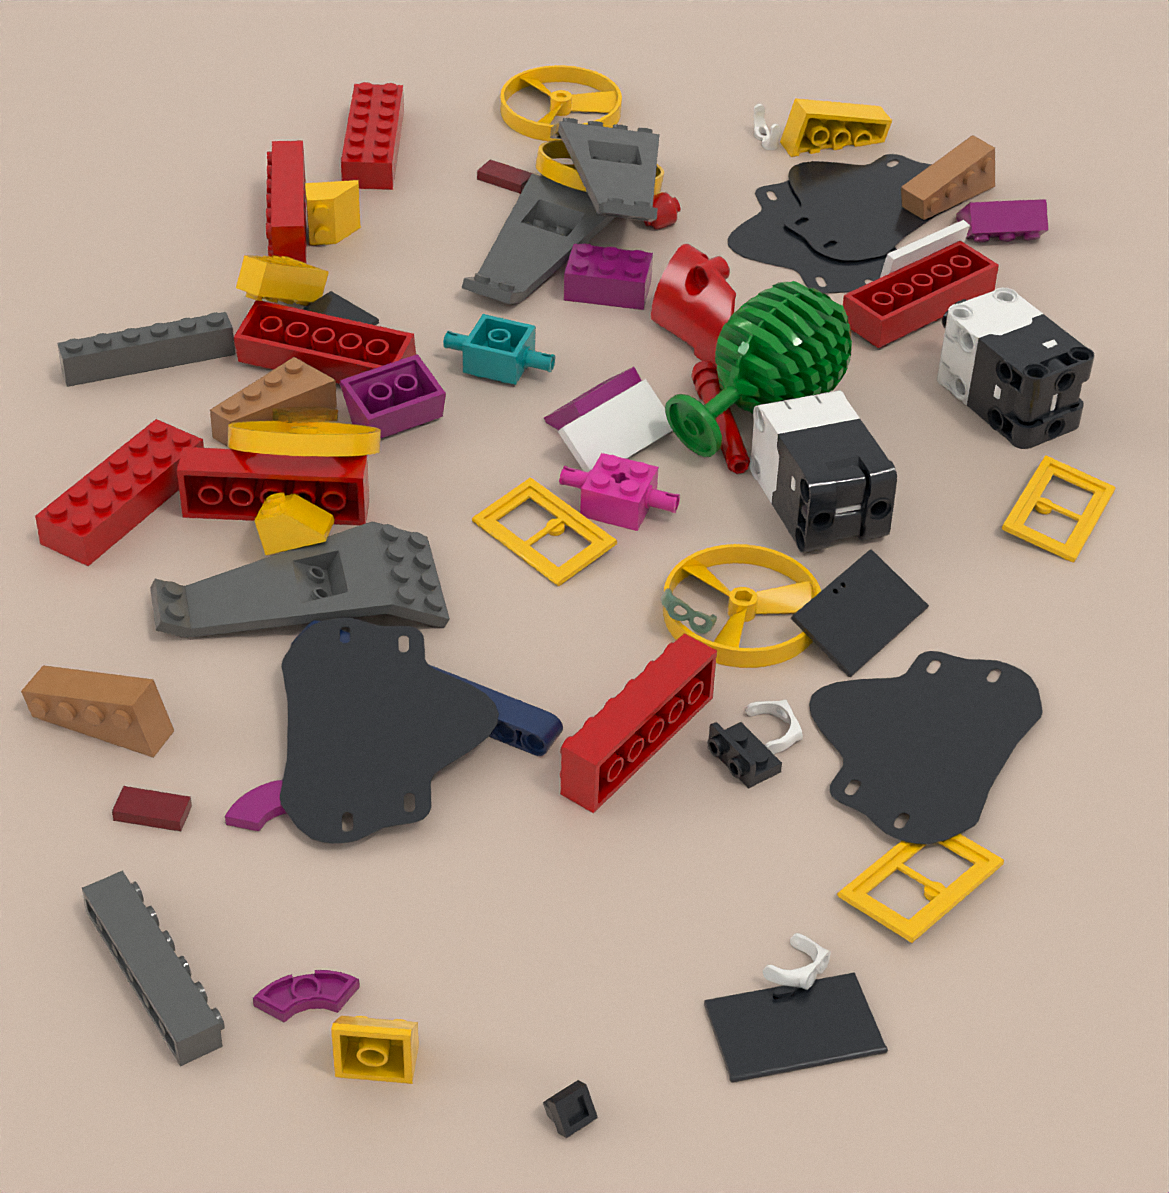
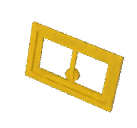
M1045 455L1001 529L1070 562H1075L1116 488ZM1053 475L1094 493L1082 515L1054 504L1047 498L1040 497ZM1033 508L1041 514H1049L1053 509L1078 521L1065 544L1024 525Z
M531 477L472 518L475 524L557 586L562 585L617 545L615 538ZM530 498L556 518L549 520L545 528L524 542L500 524L498 520ZM566 524L592 544L560 567H557L532 548L531 545L546 534L552 536L563 534Z
M961 834L945 841L937 842L974 864L945 888L942 883L931 881L904 865L906 861L927 844H914L901 840L841 889L837 895L842 900L913 943L1003 865L1004 859ZM897 869L925 886L924 896L930 901L909 920L868 895L872 889Z

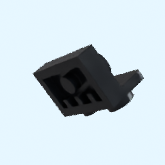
M717 722L710 724L707 741L710 752L713 756L718 757L729 768L731 774L735 778H739L748 789L781 773L782 762L742 722L725 730Z

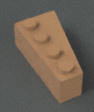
M974 135L970 136L901 187L902 207L925 220L995 187V147Z
M293 357L211 408L212 437L227 446L228 424L247 421H294L301 417L308 420L316 417V411L325 408L327 411H331L337 408L336 380Z
M43 665L21 690L32 717L153 758L174 732L154 679Z

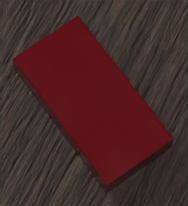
M490 159L477 170V180L521 194L531 174L534 173Z
M123 786L112 809L113 821L181 832L192 807L191 797Z

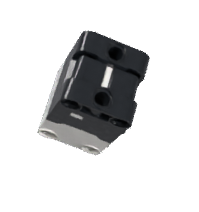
M997 288L992 292L970 300L963 299L949 307L942 318V326L945 328L937 376V382L949 390L958 400H961L1016 448L1029 449L1072 432L1079 427L1084 407L1083 401L1079 398L1083 382L1090 378L1095 356L1090 348L1084 346L1018 295L1015 290L1010 288Z
M841 390L781 400L754 407L750 470L754 479L758 481L788 529V532L793 537L801 553L829 548L833 540L857 536L861 541L890 534L897 486L895 466L880 448Z

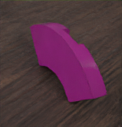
M283 779L260 785L241 796L226 813V825L259 832L269 820L279 815L287 814L280 802Z
M315 970V974H305L296 977L290 974L275 980L260 990L253 997V1006L282 1022H286L296 1013L308 1009H327L338 1013L360 988L359 979L354 976L331 970Z

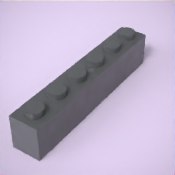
M214 312L200 317L183 318L167 323H155L151 326L128 328L124 331L108 334L100 333L91 337L74 338L57 343L61 370L67 387L235 355L233 327L226 312Z
M122 870L82 887L86 913L178 1064L183 1066L223 1047L221 1030L225 1029V1024L220 1012L216 1007L210 1009L207 1004L208 997L204 987L199 981L194 983L191 979V970L184 956L177 957L174 952L175 945L171 935L167 930L162 932L158 927L159 920L151 905L148 907L144 905L143 894L137 882L130 883Z

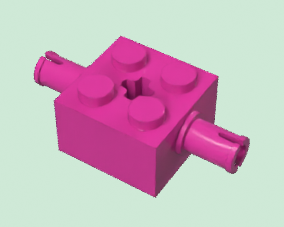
M601 453L593 469L589 472L564 466L560 473V485L581 489L580 513L583 516L638 531L650 507L676 513L680 502V494L657 490L659 467L644 462Z

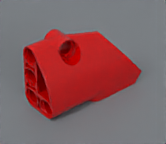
M686 243L677 249L660 278L652 303L651 319L693 347L694 355L698 359L710 361L717 366L715 362L716 343L723 326L734 313L736 292L726 281L730 275V269L724 258L716 256L709 259L706 254Z

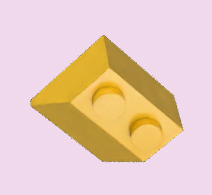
M358 180L305 183L310 246L337 244L361 228Z
M284 493L268 496L254 520L265 555L326 542L335 521L332 514L296 494L285 496Z
M340 1016L332 1023L331 1033L335 1077L413 1084L419 1048L418 1022L403 1019H376L366 1016Z

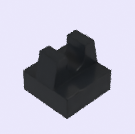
M579 1080L543 1102L546 1114L555 1123L558 1134L566 1138L598 1118L587 1084Z

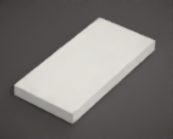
M964 220L959 221L888 253L880 278L958 241L965 242L970 225Z
M645 379L562 427L558 433L583 471L589 472L593 469L601 453L628 459L673 430L668 423L664 406Z

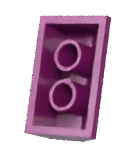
M1046 199L970 202L956 213L958 222L964 220L970 225L966 239L974 238V242H986L994 237H999V241H1011L1018 236H1024L1025 240H1036L1048 231Z
M418 354L340 380V386L352 424L380 429V439L443 417L446 392Z
M635 367L627 369L601 382L545 416L544 420L559 431L562 427L642 380Z

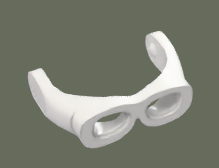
M757 104L754 107V136L762 141L764 149L775 150L777 149L781 127L778 124H773L769 132L764 118L765 107L762 104Z
M786 699L781 701L753 702L746 706L745 711L748 716L771 714L789 723L790 728L785 736L765 744L773 754L782 752L796 741L803 739L801 727Z
M795 933L790 939L791 945L795 949L811 956L813 963L793 970L767 965L763 969V976L768 981L776 984L802 987L808 990L814 983L817 973L822 974L826 969L831 951L824 949L808 937Z

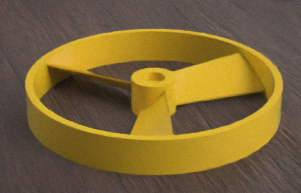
M566 65L532 68L511 77L501 89L500 110L505 123L516 132L537 140H561L550 138L551 127L554 126L550 124L555 116H567L571 111L608 113L595 121L602 122L603 127L613 128V125L617 124L621 117L622 94L619 87L605 75L586 68ZM542 83H577L595 88L601 92L571 94L565 90H557L551 93ZM533 86L550 97V112L535 122L515 113L507 105V100L517 91Z
M563 140L547 141L539 145L535 167L542 175L562 185L587 192L574 164H561L553 160L557 158L571 159ZM658 164L656 167L654 195L660 193L664 177V170Z
M236 422L228 424L227 446L238 451L273 455L325 457L371 455L380 452L381 430L370 426L332 422Z
M747 544L714 546L689 555L679 562L667 577L664 591L668 588L673 592L682 580L692 574L729 596L728 615L730 618L714 642L695 634L682 624L681 621L670 617L668 611L663 606L664 622L674 639L677 640L685 633L717 650V664L739 668L771 666L792 659L807 649L813 642L802 632L788 641L773 646L739 648L744 622L753 620L756 614L796 613L821 592V588L811 572L801 563L781 552ZM732 563L757 565L777 571L796 583L757 592L748 587H737L730 591L707 567Z

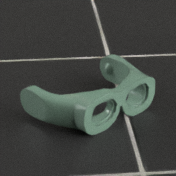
M668 588L661 597V603L668 611L670 617L677 621L688 620L690 627L698 633L705 634L711 631L717 621V616L714 614L709 616L700 611H694L688 604L672 594V590ZM681 606L687 613L680 615L675 612L674 608ZM694 618H702L705 620V623L698 625L694 622Z

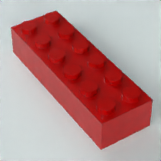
M369 82L354 84L341 157L342 181L358 180L359 189L393 190L404 115L403 85H396L394 83L381 85Z
M303 140L272 141V151H267L266 237L269 245L268 256H287L307 264L306 178Z
M958 241L845 294L842 306L848 316L850 329L872 345L880 348L943 317L949 307L963 299L970 300L994 291L999 264L964 242Z
M257 300L234 335L238 362L274 370L295 357L336 380V384H340L342 379L416 355L413 333Z
M155 419L35 515L40 544L81 564L91 565L179 491L177 467L183 447L204 448L203 439Z
M183 447L177 467L182 518L254 521L268 496L284 493L285 496L296 494L332 514L335 520L333 524L360 526L366 524L370 503L367 455L330 457L289 456L220 448Z
M685 633L674 643H669L664 652L655 661H650L642 673L635 679L629 680L624 689L616 697L610 698L605 703L603 709L594 717H589L577 733L565 739L560 749V794L588 811L595 813L713 699L717 650Z

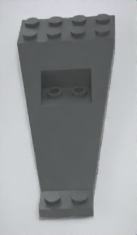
M563 118V121H559L551 127L550 138L563 140L598 215L649 222L657 219L658 208L652 207L660 134H654L653 130L649 128H638L637 131L628 130V126L618 124L613 125V128L603 127V123L597 121H588V125L578 124V120L574 118Z
M531 174L479 272L475 273L474 277L464 278L462 289L508 304L521 303L569 260L573 244L589 242L615 217L598 215L587 192L562 185L542 174Z
M373 521L328 536L326 542L287 550L186 586L155 578L150 587L156 631L185 638L305 624L314 620L323 621L332 618H355L379 614H390L445 628L450 620L428 537L418 532H409L398 529L390 524L384 525Z

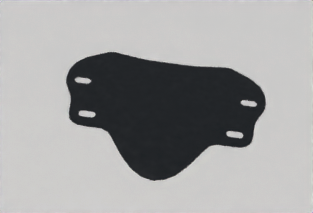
M886 154L866 165L824 161L802 162L794 165L789 170L788 178L802 205L798 210L785 217L784 224L789 229L803 236L816 251L825 256L839 260H863L886 255L908 234L947 210L923 220L903 208L901 187L932 164L920 163L898 154ZM892 160H899V163L893 167L886 165ZM803 217L809 219L802 225L795 224L796 221ZM829 241L837 242L836 245L829 249L823 247Z
M789 180L757 188L755 195L762 206V210L739 225L731 232L728 238V246L735 253L762 263L793 269L801 275L808 288L817 289L822 293L851 292L866 285V279L872 281L879 279L887 256L886 254L863 260H839L816 251L803 236L789 229L784 224L785 217L798 210L802 205ZM766 192H774L777 199H769ZM803 217L796 221L795 224L802 225L809 219ZM829 241L823 247L829 249L836 245L837 242ZM894 247L888 253L893 252L897 249ZM822 277L827 286H819L815 278Z
M332 618L313 624L299 635L284 656L281 665L288 702L287 761L280 793L281 805L299 830L311 839L324 843L353 842L382 828L421 821L429 814L432 808L431 780L434 774L470 752L489 737L497 725L499 717L497 707L481 690L430 667L425 660L424 636L415 627L375 625L355 618ZM342 627L350 628V641L348 643L340 642V629ZM401 636L409 638V650L407 652L399 651L398 639ZM407 793H412L415 796V810L412 812H407L404 809V795ZM347 812L353 815V829L348 832L342 829V815Z
M927 651L918 655L908 671L900 677L848 680L821 687L812 694L809 703L811 716L843 758V766L830 784L831 796L840 803L865 814L884 833L896 839L914 844H931L945 841L974 827L978 823L994 781L1016 745L1041 718L1043 713L1039 690L1033 679L1023 670L997 660L965 659L938 651ZM933 660H939L941 665L935 673L927 672L929 664ZM991 670H1001V675L996 682H989L987 680ZM852 780L860 781L861 785L854 795L845 793V789ZM899 814H909L910 818L903 828H896L894 826V822Z

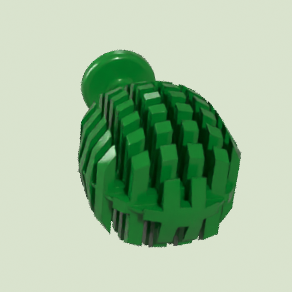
M796 281L778 282L772 285V288L761 291L758 295L744 303L725 323L716 343L715 362L722 391L705 405L686 394L674 395L665 404V414L668 423L679 440L694 453L703 457H711L719 451L722 445V434L715 419L734 403L744 411L753 414L754 407L757 405L833 391L848 369L852 352L850 324L842 305L832 301L828 295L817 289L807 288Z

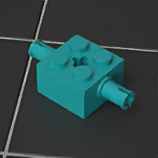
M482 314L469 336L447 331L443 341L444 348L462 351L463 373L514 385L517 384L528 367L552 372L556 360L554 354L535 351V325Z

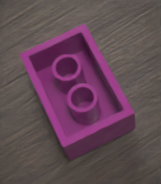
M586 243L573 244L564 273V301L644 310L652 280L653 253L642 250L618 249L616 247L591 246Z

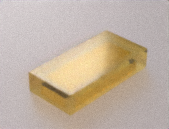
M326 407L273 408L272 420L286 423L338 421V409Z

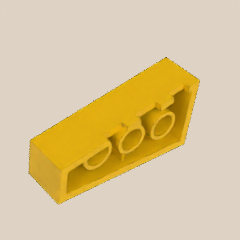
M795 98L780 143L791 157L799 156L803 152H809L810 154L820 153V150L828 148L839 150L847 145L858 147L883 143L887 137L892 119L881 106Z
M244 255L236 288L245 291V297L253 300L262 301L264 299L275 303L281 301L287 304L297 303L308 306L309 302H314L323 296L329 271L287 256L261 257L258 255Z

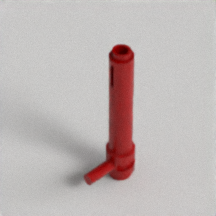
M700 361L695 364L691 377L697 395L703 400L705 405L722 391L718 380L717 366L710 361ZM729 407L715 420L722 434L721 451L727 467L730 471L741 474L748 469L750 458Z

